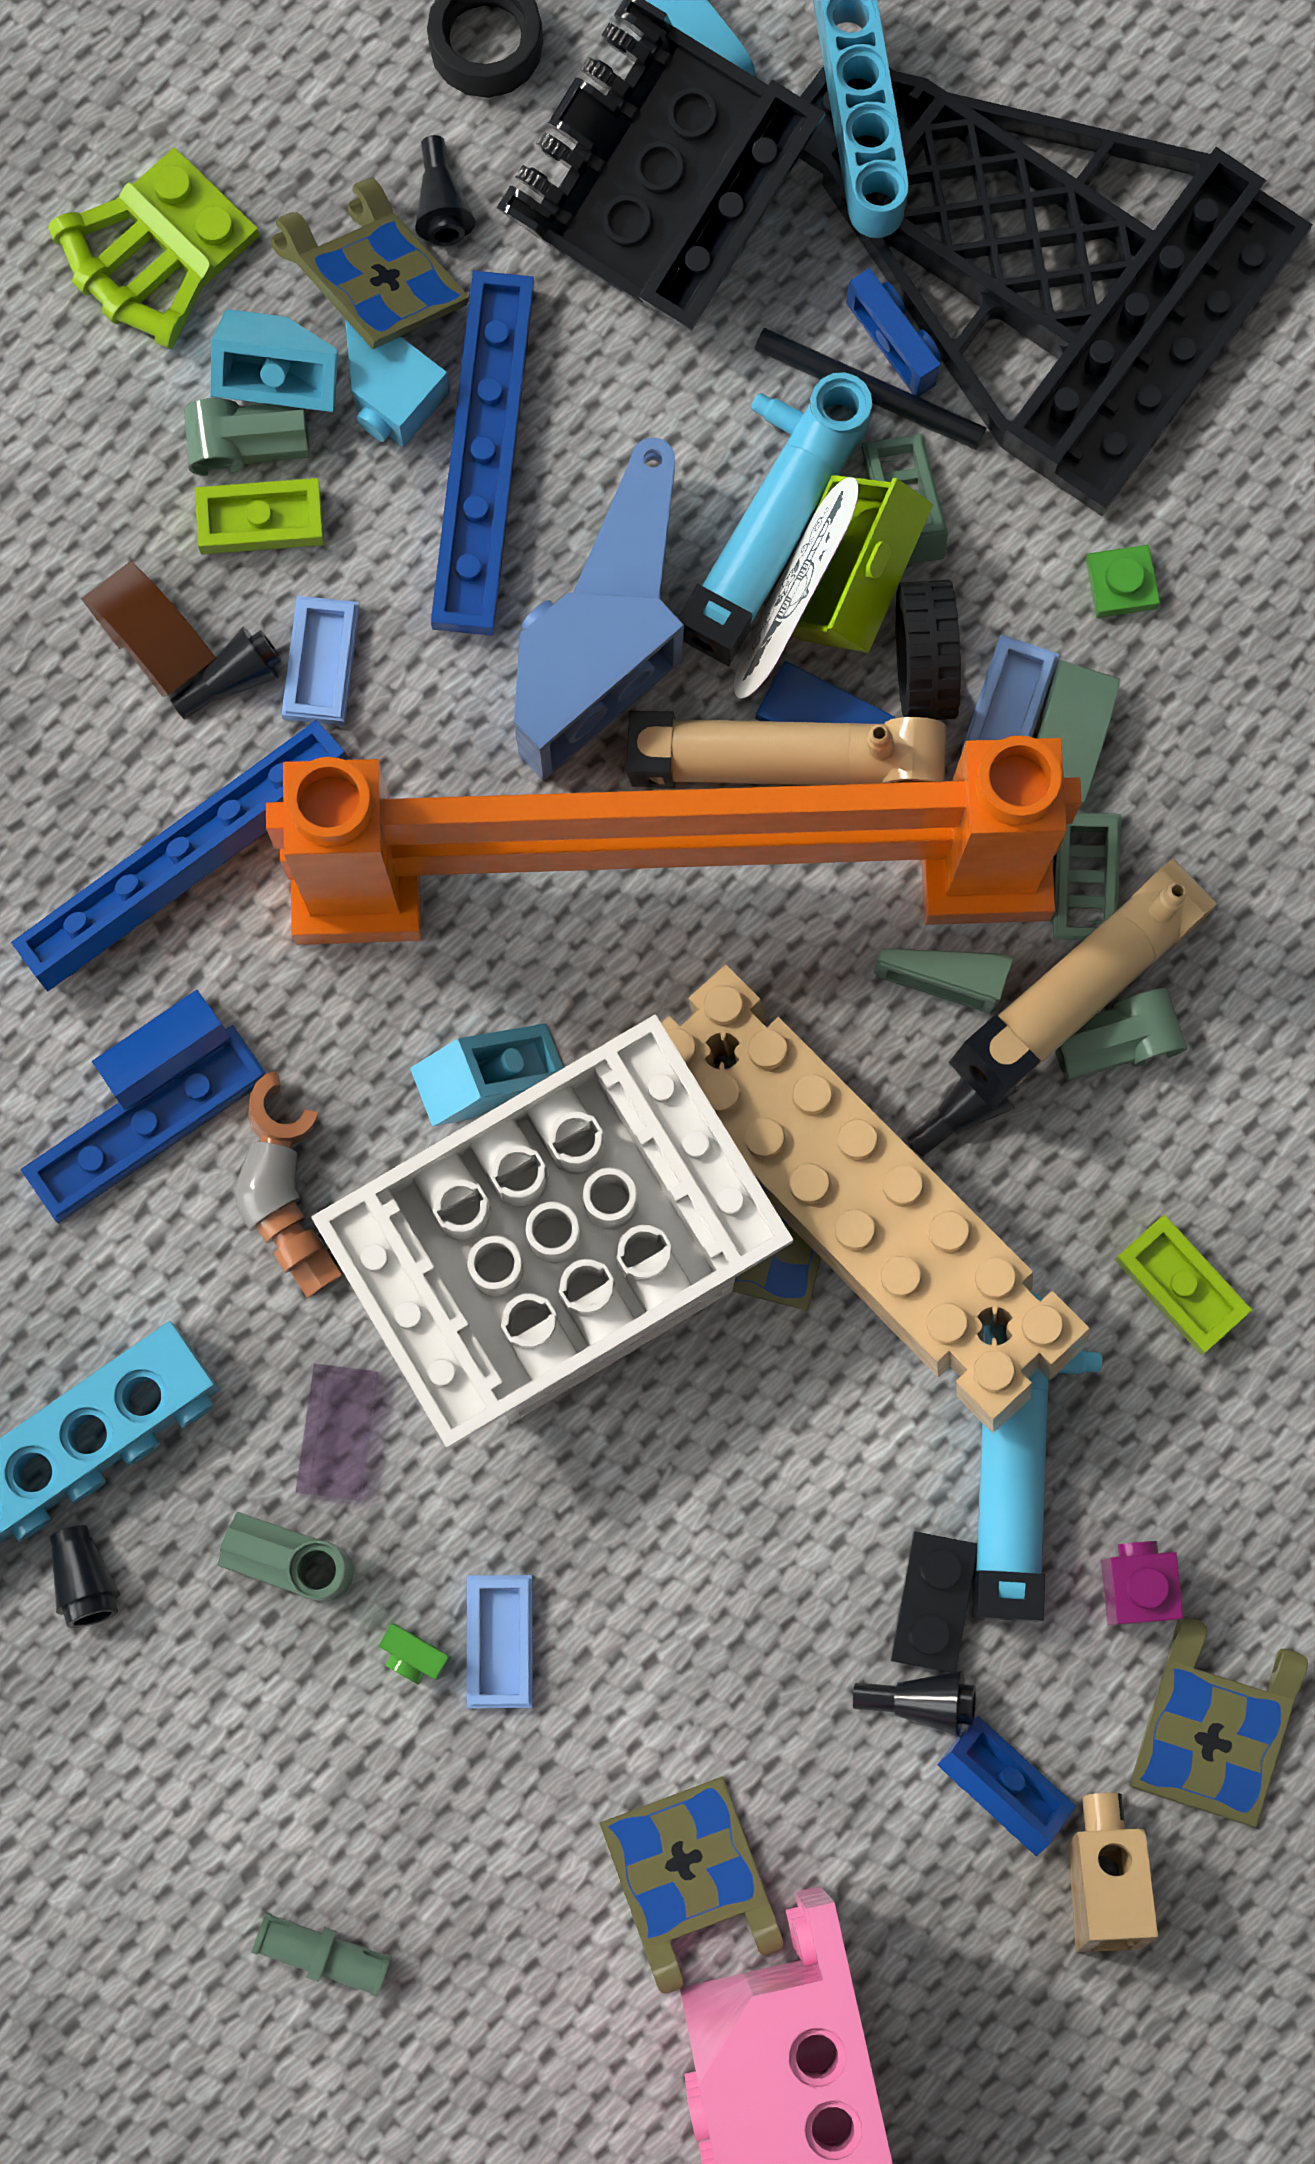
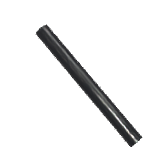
M765 327L755 345V351L820 380L832 373L845 372L855 375L866 383L871 393L873 404L972 449H978L987 430L985 426Z

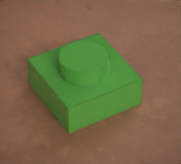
M1149 545L1088 553L1086 565L1096 618L1158 608L1160 600Z
M391 1623L378 1647L391 1654L385 1665L418 1685L425 1674L435 1680H439L452 1658L450 1655Z

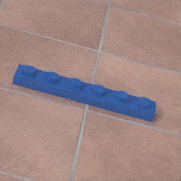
M473 270L431 614L432 630L494 636L535 287L533 276Z
M315 720L14 939L11 944L47 992L266 833V803L283 802V762L311 761L321 757H336L350 760L348 755L324 727Z

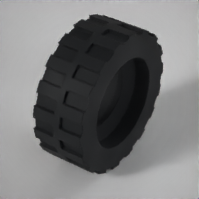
M952 581L900 582L896 592L895 636L902 715L904 717H921L934 720L956 719L960 706L961 654L958 611Z

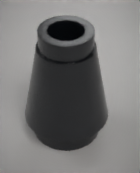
M73 1526L52 1534L50 1542L52 1545L56 1613L64 1615L68 1628L90 1626L115 1616L118 1613L115 1599L120 1596V1592L93 1538L90 1536L88 1526Z

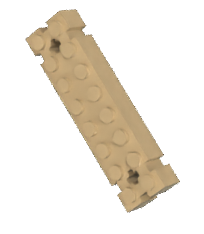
M725 964L688 998L693 1015L679 1026L668 1016L661 1024L776 1212L937 1377H940L949 1367L960 1376L956 1380V1396L994 1434L1031 1399L1032 1382L1028 1378L1039 1369L1051 1380L1088 1345L1090 1328L1053 1291L1039 1301L1030 1292L1033 1287V1271L779 1017L766 1027L764 1025L766 1021L761 999ZM723 1055H726V1058L734 1055L737 1063L725 1069L724 1063L721 1062L719 1069H716L714 1061ZM988 1324H993V1328H996L997 1324L1005 1326L1007 1342L997 1345L996 1338H993L992 1345L984 1343L982 1341L983 1327Z

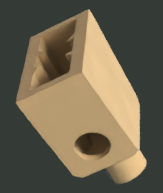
M1096 1793L1082 1796L1085 1831L1077 1832L1068 1842L1076 1953L1143 1949L1158 1937L1145 1830L1125 1829L1121 1793ZM1098 1856L1112 1858L1118 1865L1119 1876L1106 1874L1098 1863Z

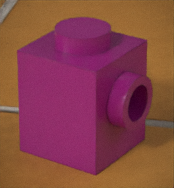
M1157 1541L1118 1544L1119 1557L1101 1560L1107 1625L1183 1619L1177 1552L1158 1554Z

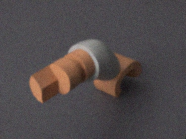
M274 1071L266 1073L255 1083L250 1094L248 1120L253 1132L260 1138V1141L250 1144L234 1188L237 1208L247 1228L250 1231L257 1229L265 1243L274 1241L278 1247L273 1253L274 1257L285 1273L291 1272L305 1296L309 1298L342 1275L314 1230L311 1228L305 1231L300 1224L305 1220V1216L297 1205L301 1199L295 1188L298 1153L291 1149V1146L301 1142L312 1132L319 1112L305 1109L302 1116L296 1122L290 1124H280L272 1120L267 1115L264 1104L272 1095L280 1092L279 1073Z

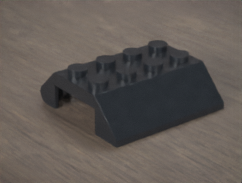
M622 0L614 16L641 38L640 41L612 23H608L602 33V37L607 40V44L632 60L634 65L626 78L622 79L606 63L598 59L587 58L581 70L607 90V95H604L594 86L576 77L548 122L553 129L576 145L575 148H569L562 141L544 131L536 142V145L541 148L545 155L555 161H559L570 170L558 188L549 182L547 176L533 167L528 168L522 165L515 178L543 198L542 202H537L523 191L510 185L498 204L497 209L538 239L650 310L692 331L820 125L825 112L774 80H771L769 85L677 29L672 25L667 13L646 0Z

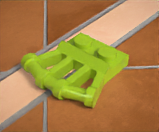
M175 147L133 184L128 182L117 199L82 213L68 212L54 218L48 225L53 242L56 245L62 246L74 274L72 283L84 295L91 293L103 304L101 308L102 313L113 324L123 322L155 336L156 344L168 349H173L202 288L260 236L258 228ZM128 218L135 222L98 257L92 256L85 240V235ZM152 238L165 252L127 286L119 287L109 276ZM181 267L187 273L170 309L162 313L141 304L177 269Z

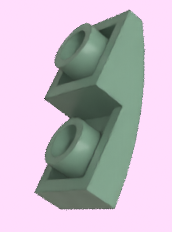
M1060 660L1040 717L1042 725L1037 738H1062L1064 778L1080 777L1082 803H1085L1106 737L1121 679Z

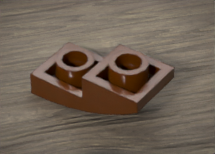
M132 561L128 562L81 598L118 649L126 648L162 697L171 694L216 658L177 608Z

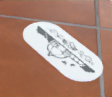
M848 477L839 482L824 498L808 524L750 636L734 679V692L738 698H746L754 693L767 679L783 653L850 524L859 492L858 482L855 478Z

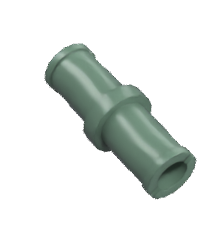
M269 1912L265 1913L251 1952L255 1955L261 1954L308 1971L306 1977L308 1979L319 1982L321 1976L371 1993L375 1997H378L391 1959V1955L386 1953L383 1955L335 1938L336 1930L324 1927L321 1933L273 1916Z

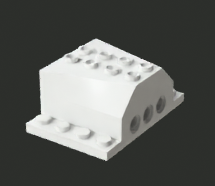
M656 1014L311 1216L447 1449L506 1415L510 1424H513L730 1294L733 1290L735 1277L793 1243L792 1236Z

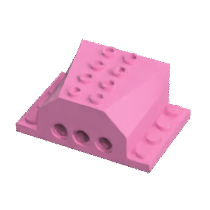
M821 1886L796 1891L794 1893L798 1907L786 1909L785 1911L793 1947L800 1957L799 1961L692 1984L680 1989L696 2070L684 2074L686 2093L696 2142L700 2141L701 2163L893 2164L835 1902Z

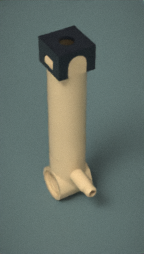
M629 710L626 773L632 787L676 789V782L778 785L945 781L947 726L938 720L921 717L895 718L886 721L884 724L676 719L673 711Z
M1175 859L1170 860L1124 905L999 1015L995 1014L972 1034L948 1063L994 1109L1022 1084L1034 1069L1168 949L1174 947L1214 910L1218 903Z

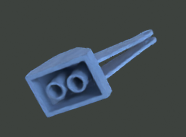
M660 438L644 439L634 447L623 478L573 593H566L554 605L550 600L541 603L522 623L524 630L519 636L514 715L518 754L543 781L682 662L684 624L661 601L675 474V454L672 447ZM649 461H657L660 463V465L657 467H649L646 465V463Z

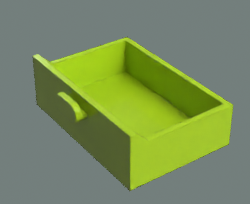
M830 476L816 510L828 493L839 482L848 477ZM855 478L858 482L859 492L850 524L791 637L800 641L869 653L933 507V503L898 478H893L891 482Z

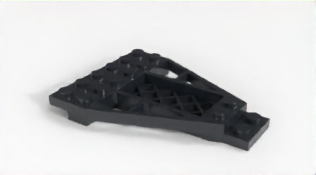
M823 66L800 96L824 111L825 116L799 158L823 174L822 186L886 280L897 290L906 309L918 327L926 331L933 339L940 352L942 362L1000 447L1103 516L1308 236L1313 224L1263 192L1262 190L1267 180L1218 147H1215L1211 154L949 93L927 78L897 72L889 67L908 185L930 182L935 206L905 210L903 220L896 231L882 238H870L855 229L848 214ZM852 79L846 82L849 87L856 90H865L872 87L869 82L863 79ZM1008 132L1096 153L1080 175L1075 178ZM864 135L855 139L858 144L864 147L874 148L882 144L878 138ZM957 137L967 144L969 160L943 164L937 163L933 140ZM924 149L927 166L910 168ZM1110 156L1193 176L1192 180L1154 230L1088 187ZM1008 171L1017 177L1019 194L988 198L984 174ZM973 176L977 200L945 204L941 180ZM874 192L866 195L864 198L869 203L884 206L883 202L888 196L883 193ZM1057 204L1067 211L1069 228L1038 232L1034 207ZM1023 209L1027 234L995 238L991 214ZM980 216L985 240L953 245L948 220ZM1080 220H1081L1082 222H1084L1085 224H1087V225H1082V226H1081ZM938 222L941 242L916 225ZM1108 238L1117 245L1120 262L1089 266L1084 241ZM1073 243L1078 268L1046 273L1042 248ZM889 247H894L979 306V310L957 339L953 340L950 338ZM1031 250L1035 274L1003 279L999 254ZM988 256L992 277L966 259ZM1118 278L1097 306L1092 282ZM1081 283L1086 309L1054 313L1049 288ZM1038 290L1042 310L1017 293ZM991 319L1003 321L1057 358V362L1013 421L1007 420L962 355L985 323ZM1083 325L1077 334L1067 328Z

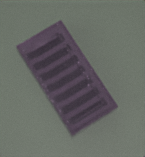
M314 1364L295 1493L361 1502L379 1372Z

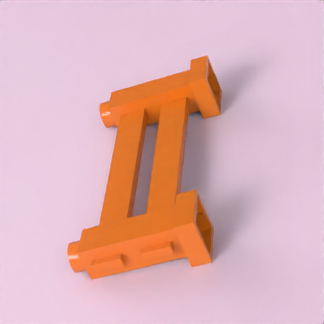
M1020 735L1010 736L1002 740L966 741L953 780L943 782L390 799L379 759L344 760L336 757H321L311 761L283 762V802L266 803V830L274 848L280 849V862L288 880H291V935L296 945L422 941L420 875L921 860L924 925L1050 921L1055 912L1052 859L1056 856L1065 838L1066 824H1072L1082 804L1080 777L1064 778L1062 738H1033Z

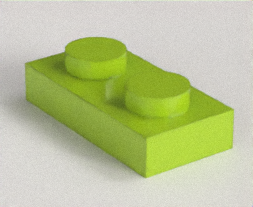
M318 478L194 487L198 548L201 555L325 545L321 486Z
M1165 1214L1114 1259L1200 1355L1206 1353L1252 1311Z

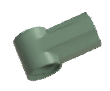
M223 398L196 400L184 408L188 467L193 474L208 476V470L229 468L231 474L239 472L244 468V464L310 458L305 408L273 404L239 406L236 402Z
M1168 988L1143 992L1114 1005L1115 1009L1096 1014L1063 1043L1055 1053L1066 1081L1131 1062L1134 1067L1146 1065L1145 1059L1166 1053L1167 1058L1186 1051L1187 1046Z
M236 1512L233 1521L227 1528L218 1561L219 1567L297 1593L304 1598L318 1601H330L343 1595L351 1585L354 1573L351 1558L339 1546L240 1512ZM325 1552L335 1561L336 1573L331 1584L316 1590L307 1582L305 1575L306 1565L313 1556Z

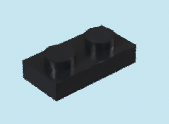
M913 1532L890 1661L948 1673L956 1672L977 1555V1543Z

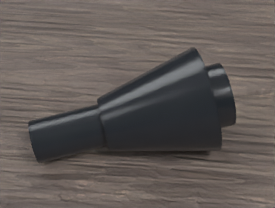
M438 135L427 136L421 141L425 172L422 178L415 231L420 238L430 241L437 246H451L463 240L464 236L470 234L475 227L476 221L452 170L449 169L444 138Z
M243 626L202 673L203 677L170 699L171 703L185 720L216 698L220 700L279 679L274 666L280 663L282 659L262 630L251 635Z
M961 1077L938 1107V1113L909 1135L907 1140L923 1158L954 1132L957 1135L1015 1109L1008 1097L1015 1093L1017 1089L992 1109Z
M963 1671L898 1682L897 1686L855 1683L853 1689V1709L895 1712V1715L960 1737L962 1724H974L976 1686L965 1684Z

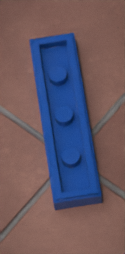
M233 1025L226 1029L231 1038L137 1103L124 1110L118 1102L20 1169L58 1224L252 1092L255 1083L266 1072Z

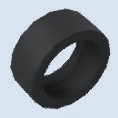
M435 0L430 7L427 34L434 67L448 85L464 94L490 98L511 93L530 79L540 63L543 32L542 21L535 0ZM481 6L501 8L511 13L518 22L521 31L520 45L515 52L501 61L488 64L469 62L457 55L451 46V26L456 18L472 8Z

